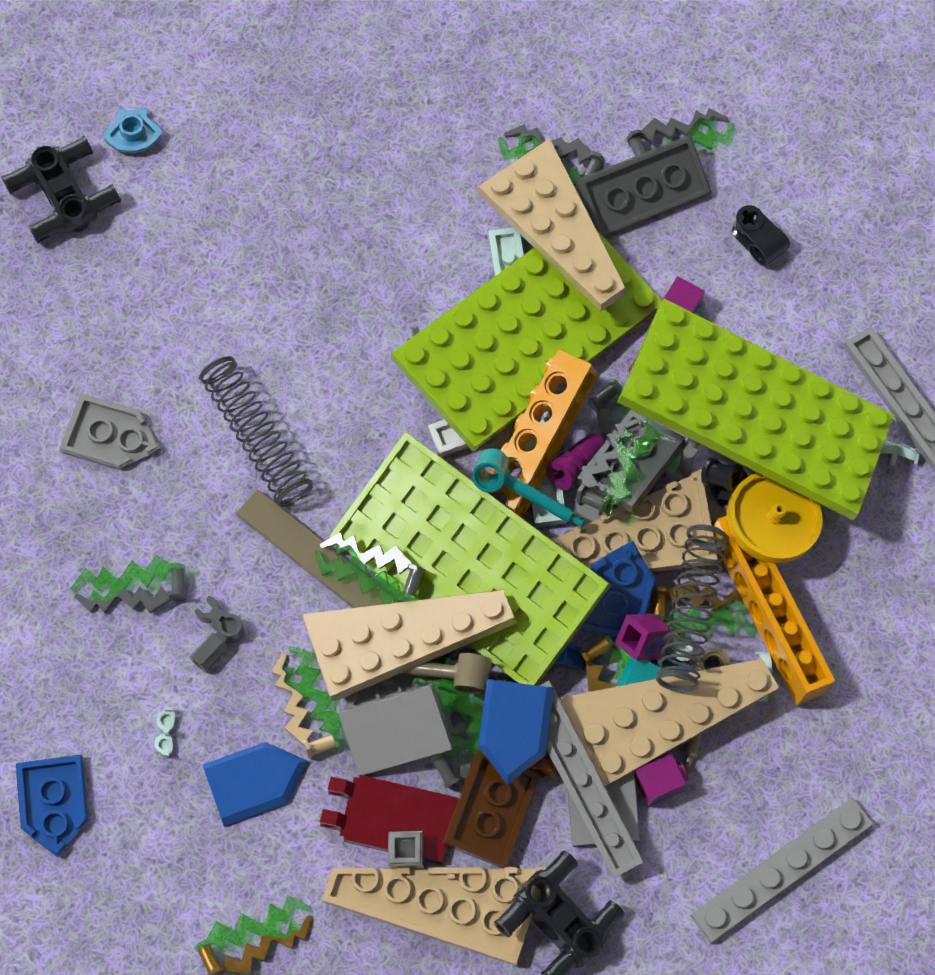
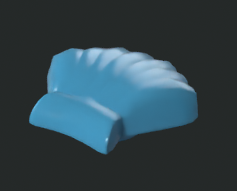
M147 108L138 110H118V119L103 134L105 142L112 146L113 149L121 153L129 152L134 154L145 152L160 141L162 130L147 117Z

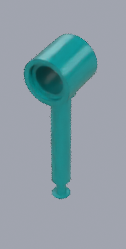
M487 449L479 455L472 472L473 483L478 489L484 492H495L504 485L563 521H572L579 526L578 529L584 527L586 523L585 518L583 520L573 515L571 509L509 474L510 461L504 452L498 449ZM485 467H491L495 469L497 473H489L488 471H486Z

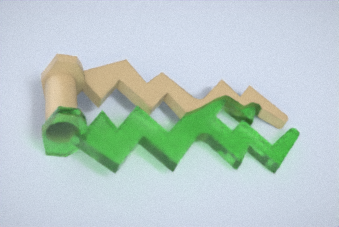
M290 646L289 652L303 659L295 671L296 675L303 677L300 683L289 681L295 668L284 667L287 658L285 652L281 654L271 673L279 676L274 687L292 693L284 713L293 718L284 728L305 747L308 757L312 758L313 755L333 748H340L338 734L342 724L338 713L327 711L332 701L329 693L312 688L314 681L321 672L320 669L309 667L315 653ZM304 698L317 702L310 714V718L323 721L324 723L319 730L329 732L332 735L308 743L314 730L300 726L309 711L297 707Z

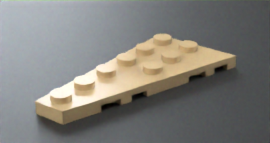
M550 138L478 186V194L597 309L602 311L625 295V286Z
M702 469L691 473V476L678 482H671L665 485L663 489L646 496L633 513L618 507L600 515L598 519L584 525L583 528L578 529L579 526H577L572 531L558 538H551V540L588 568H591V564L633 540L651 572L679 569V566L684 562L682 560V553L686 550L684 542L688 539L686 536L687 529L697 524L711 525L705 486L701 481ZM695 530L690 532L692 536L704 535L713 537V532ZM700 538L703 541L714 542L712 539ZM691 541L687 543L688 549L699 547ZM706 550L691 551L700 557L717 559L715 552ZM688 552L685 554L686 561L690 559H698L696 557H693ZM689 562V564L695 567L713 565L705 562ZM686 564L683 566V568H690Z
M504 590L302 614L325 684L333 701H337L517 624Z
M763 659L697 671L701 675V678L697 679L699 681L698 689L688 693L666 689L660 686L656 679L561 697L559 699L605 787L632 773L635 769L648 764L778 690L779 686ZM692 672L689 673V674H691L692 676L697 677L696 674H694V673H692ZM674 676L661 678L662 680L673 685H695L693 682L689 680L676 678Z
M410 867L397 869L333 868L322 897V902L517 966L531 919L528 917L509 938L497 930L494 921L513 904L512 899L518 887L536 871L545 870L547 867H536V869H517V867H504V869H482V867H428V869H410ZM532 886L531 895L534 900L538 901L541 891L536 886Z

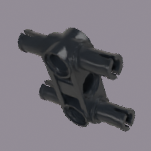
M85 136L62 148L59 146L38 147L32 153L31 158L27 159L25 166L5 176H1L10 195L33 182L39 183L53 208L52 215L29 225V229L37 244L61 231L63 233L83 231L91 221L95 220V217H97L96 213L121 202L113 184L90 196L83 195L68 169L70 164L93 154V150ZM45 163H53L50 167L42 168V165ZM74 211H81L78 216H69Z
M564 850L560 852L559 856L545 870L536 871L518 887L512 899L513 904L494 921L497 930L509 938L529 917L556 945L560 954L541 972V975H569L574 968L583 967L592 957L597 956L601 952L607 939L606 934L625 916L622 908L614 901L609 900L598 914L590 920L562 891L559 884L578 866L576 859ZM532 886H536L541 891L540 902L533 899L531 895ZM580 936H583L588 942V950L586 952L582 951L579 947L578 939Z

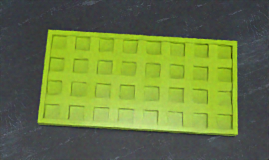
M599 232L598 234L625 286V295L604 310L600 311L546 258L535 248H532L391 353V360L473 452L515 421L522 413H525L530 403L529 398L532 390L536 385H540L545 375V366L548 360L555 356L558 349L590 363L657 311L662 300Z
M664 298L656 311L617 401L851 520H854L859 514L894 414Z
M406 431L329 536L332 538L342 533L346 541L354 535L361 553L381 545L385 554L395 545L398 546L415 566L426 569L415 596L403 592L410 568L399 575L395 561L382 569H378L375 558L366 566L412 601L504 590L517 624L474 641L469 645L483 656L490 658L493 664L515 681L522 684L538 686L611 586L610 583L491 494L478 489L471 479ZM351 545L344 548L360 560Z

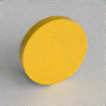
M755 473L745 478L737 486L728 502L727 524L731 535L746 553L761 561L787 563L799 559L812 548L821 533L823 516L819 503L760 473Z

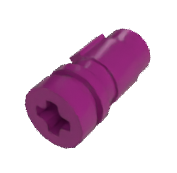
M590 433L585 438L579 440L568 451L558 455L546 467V474L550 482L561 490L571 488L578 481L577 477L582 472V466H587L605 443V440L596 433Z

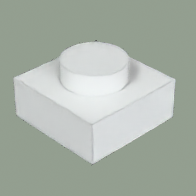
M445 419L428 425V431L440 457L468 448V445Z

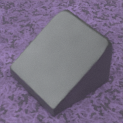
M423 831L388 833V866L390 869L401 867L425 869Z

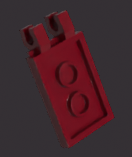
M359 775V778L354 777L353 782L336 777L330 778L328 795L346 798L348 802L345 814L322 809L319 821L320 827L340 831L339 836H344V842L385 852H388L389 832L423 831L425 861L438 864L443 863L446 845H443L442 841L458 797Z

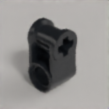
M746 205L738 210L735 218L736 221L732 227L733 236L750 252L751 256L761 266H768L790 247V241L786 234L776 227L759 208L753 205Z
M710 458L705 462L701 472L703 485L706 486L716 499V503L723 508L725 505L728 506L730 497L737 486L748 477V474L740 464L725 465L714 458Z

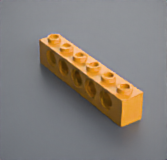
M559 349L555 356L548 360L544 370L545 375L540 385H536L532 390L529 398L530 403L525 413H522L516 420L513 436L501 449L510 461L509 474L517 468H522L518 479L537 490L546 476L547 465L555 459L600 374L592 364ZM567 383V388L563 393L555 394L556 388L560 384ZM552 411L551 418L545 423H540L542 415L545 412ZM536 439L537 444L535 448L526 452L527 443ZM492 470L490 473L496 474L497 471ZM504 485L495 492H488L497 500L506 496L505 506L521 518H524L532 503Z
M727 515L718 518L714 527L720 528L729 536L727 548L720 550L725 556V559L722 561L795 705L797 706L825 695L835 683V679L776 564L761 561L746 553L731 535L727 524ZM713 533V537L725 540L722 536Z

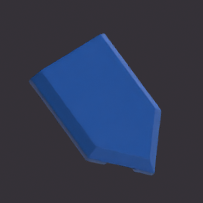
M633 540L591 564L590 569L610 583L611 586L582 624L581 629L617 638L626 615L646 614L656 580Z
M487 679L478 747L508 785L533 764L546 756L554 688Z
M263 742L202 764L224 827L288 804L308 761L272 744Z
M82 754L16 763L20 827L57 858L88 822Z

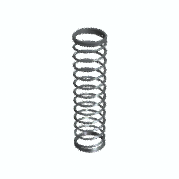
M223 356L212 361L201 371L199 380L205 384L206 391L212 392L211 399L218 402L217 408L219 411L224 412V420L231 422L230 430L237 432L236 439L243 442V450L250 452L249 460L256 462L255 470L262 472L261 479L269 482L267 488L269 491L275 492L274 500L278 506L285 507L303 499L313 488V482L310 479H304L307 472H298L286 479L277 490L271 489V482L278 481L294 473L300 467V462L295 461L287 464L278 470L271 479L267 480L264 478L265 472L272 471L290 461L294 456V452H285L273 459L264 469L258 468L259 462L280 454L287 447L288 443L281 441L272 445L280 438L281 432L275 431L266 435L273 429L275 422L268 421L261 424L266 420L269 413L262 411L255 414L262 407V402L250 403L255 398L256 392L244 393L249 388L250 382L238 383L244 374L240 371L232 373L237 367L234 357ZM227 361H232V362H228V363H226V364L220 366L219 368H217V369L208 377V379H203L204 376H205L211 369H213L214 367H216L217 365H219V364H221V363H224V362H227ZM228 366L222 373L213 377L218 371ZM237 374H241V376L235 382L231 383L229 386L217 389L224 381H226L230 377ZM222 379L213 390L208 389V384ZM247 384L241 392L230 398L223 399L235 388ZM231 387L219 400L214 398V392H220ZM249 394H253V396L242 405L230 409V407L241 398ZM237 397L228 405L226 410L220 408L221 402ZM260 404L248 415L236 419L247 408ZM244 407L235 414L232 420L226 417L227 412ZM266 414L259 422L248 428H243L255 417ZM250 417L239 429L233 428V422ZM272 424L265 432L254 438H249L260 428ZM256 427L245 439L239 438V432ZM278 434V436L268 444L260 448H256L262 441H264L268 437ZM264 436L252 449H246V442ZM285 444L279 451L275 452L273 455L268 456L266 458H262L273 448ZM272 445L267 450H265L259 456L258 459H253L251 457L252 452L259 451L267 446ZM291 454L289 458L279 465L269 468L278 459ZM297 464V466L290 472L286 473L285 475L279 478H275L286 468ZM304 474L298 481L288 485L285 488H282L286 483H288L293 478ZM308 484L298 495L282 500L292 490Z
M705 524L693 525L686 532L688 537L684 542L686 550L682 553V560L684 562L679 566L681 572L677 577L679 585L674 589V594L677 597L672 600L674 609L669 613L672 621L667 624L669 633L664 637L667 645L662 648L664 657L659 660V665L662 669L657 672L656 681L660 686L676 692L688 693L698 689L699 681L697 679L701 678V675L691 668H699L703 666V662L693 656L705 654V650L696 644L708 642V638L701 633L709 631L710 626L703 621L713 618V615L706 609L714 607L715 602L708 597L718 594V591L711 585L720 583V579L714 574L721 572L722 567L716 562H721L725 559L720 550L727 548L729 536L723 530ZM695 530L710 531L722 536L725 540L704 535L692 536L690 532ZM700 538L712 539V540H716V541H718V542L703 541V540H700ZM691 541L699 547L688 549L687 543ZM706 550L715 552L721 556V559H707L691 551ZM688 552L693 557H696L698 559H690L686 561L685 554ZM689 562L710 563L717 566L719 570L708 571L699 569L689 564ZM686 564L694 569V571L683 572L682 569ZM686 574L708 575L715 578L717 582L698 581ZM684 576L693 582L681 584L680 578ZM684 586L707 587L713 590L714 594L697 593ZM681 587L691 594L679 596L678 589ZM682 598H701L711 602L712 605H696ZM679 599L689 606L676 608L675 601ZM680 610H699L709 614L710 617H695ZM677 611L678 613L687 618H678L674 620L673 613ZM677 621L700 623L705 625L707 629L689 628L679 624ZM675 623L685 630L671 631L670 625ZM675 633L698 635L704 638L705 641L687 640L677 636ZM672 635L683 642H672L669 644L668 637ZM672 645L695 647L700 649L702 653L685 652ZM670 647L681 654L666 655L665 649ZM671 657L692 659L699 662L700 665L683 664L671 659ZM665 659H668L670 662L679 666H669L664 668L663 661ZM670 669H679V670L690 671V672L696 674L697 677H694V676H692L691 674L686 673V672H683V671L670 670ZM674 676L689 680L695 685H673L662 680L660 677Z

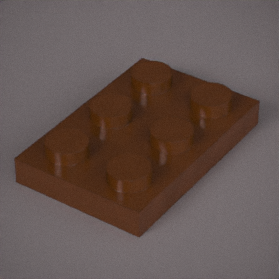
M477 749L442 844L501 869L507 867L540 774L527 769L507 785L481 749Z

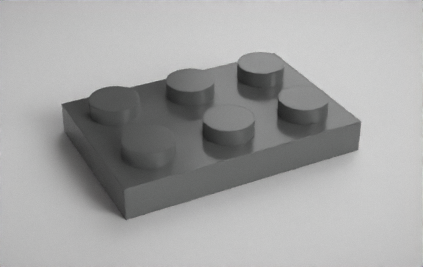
M633 410L628 412L621 423L638 419L639 425L626 430L624 437L616 440L618 461L607 463L611 473L595 476L594 478L599 485V489L589 490L631 513L636 510L685 445L684 436ZM608 439L595 456L614 450ZM594 457L587 466L596 465ZM582 472L577 477L578 485L580 486L582 484Z

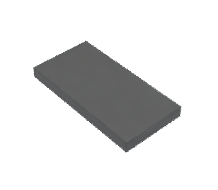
M691 135L575 180L585 209L594 227L603 237L712 193Z

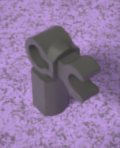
M211 596L206 598L208 604L213 607L209 613H203L198 608L194 611L201 622L212 623L211 627L217 632L215 634L211 633L189 656L190 660L205 673L226 652L229 643H237L244 636V627L241 619L226 610L221 611L217 600Z

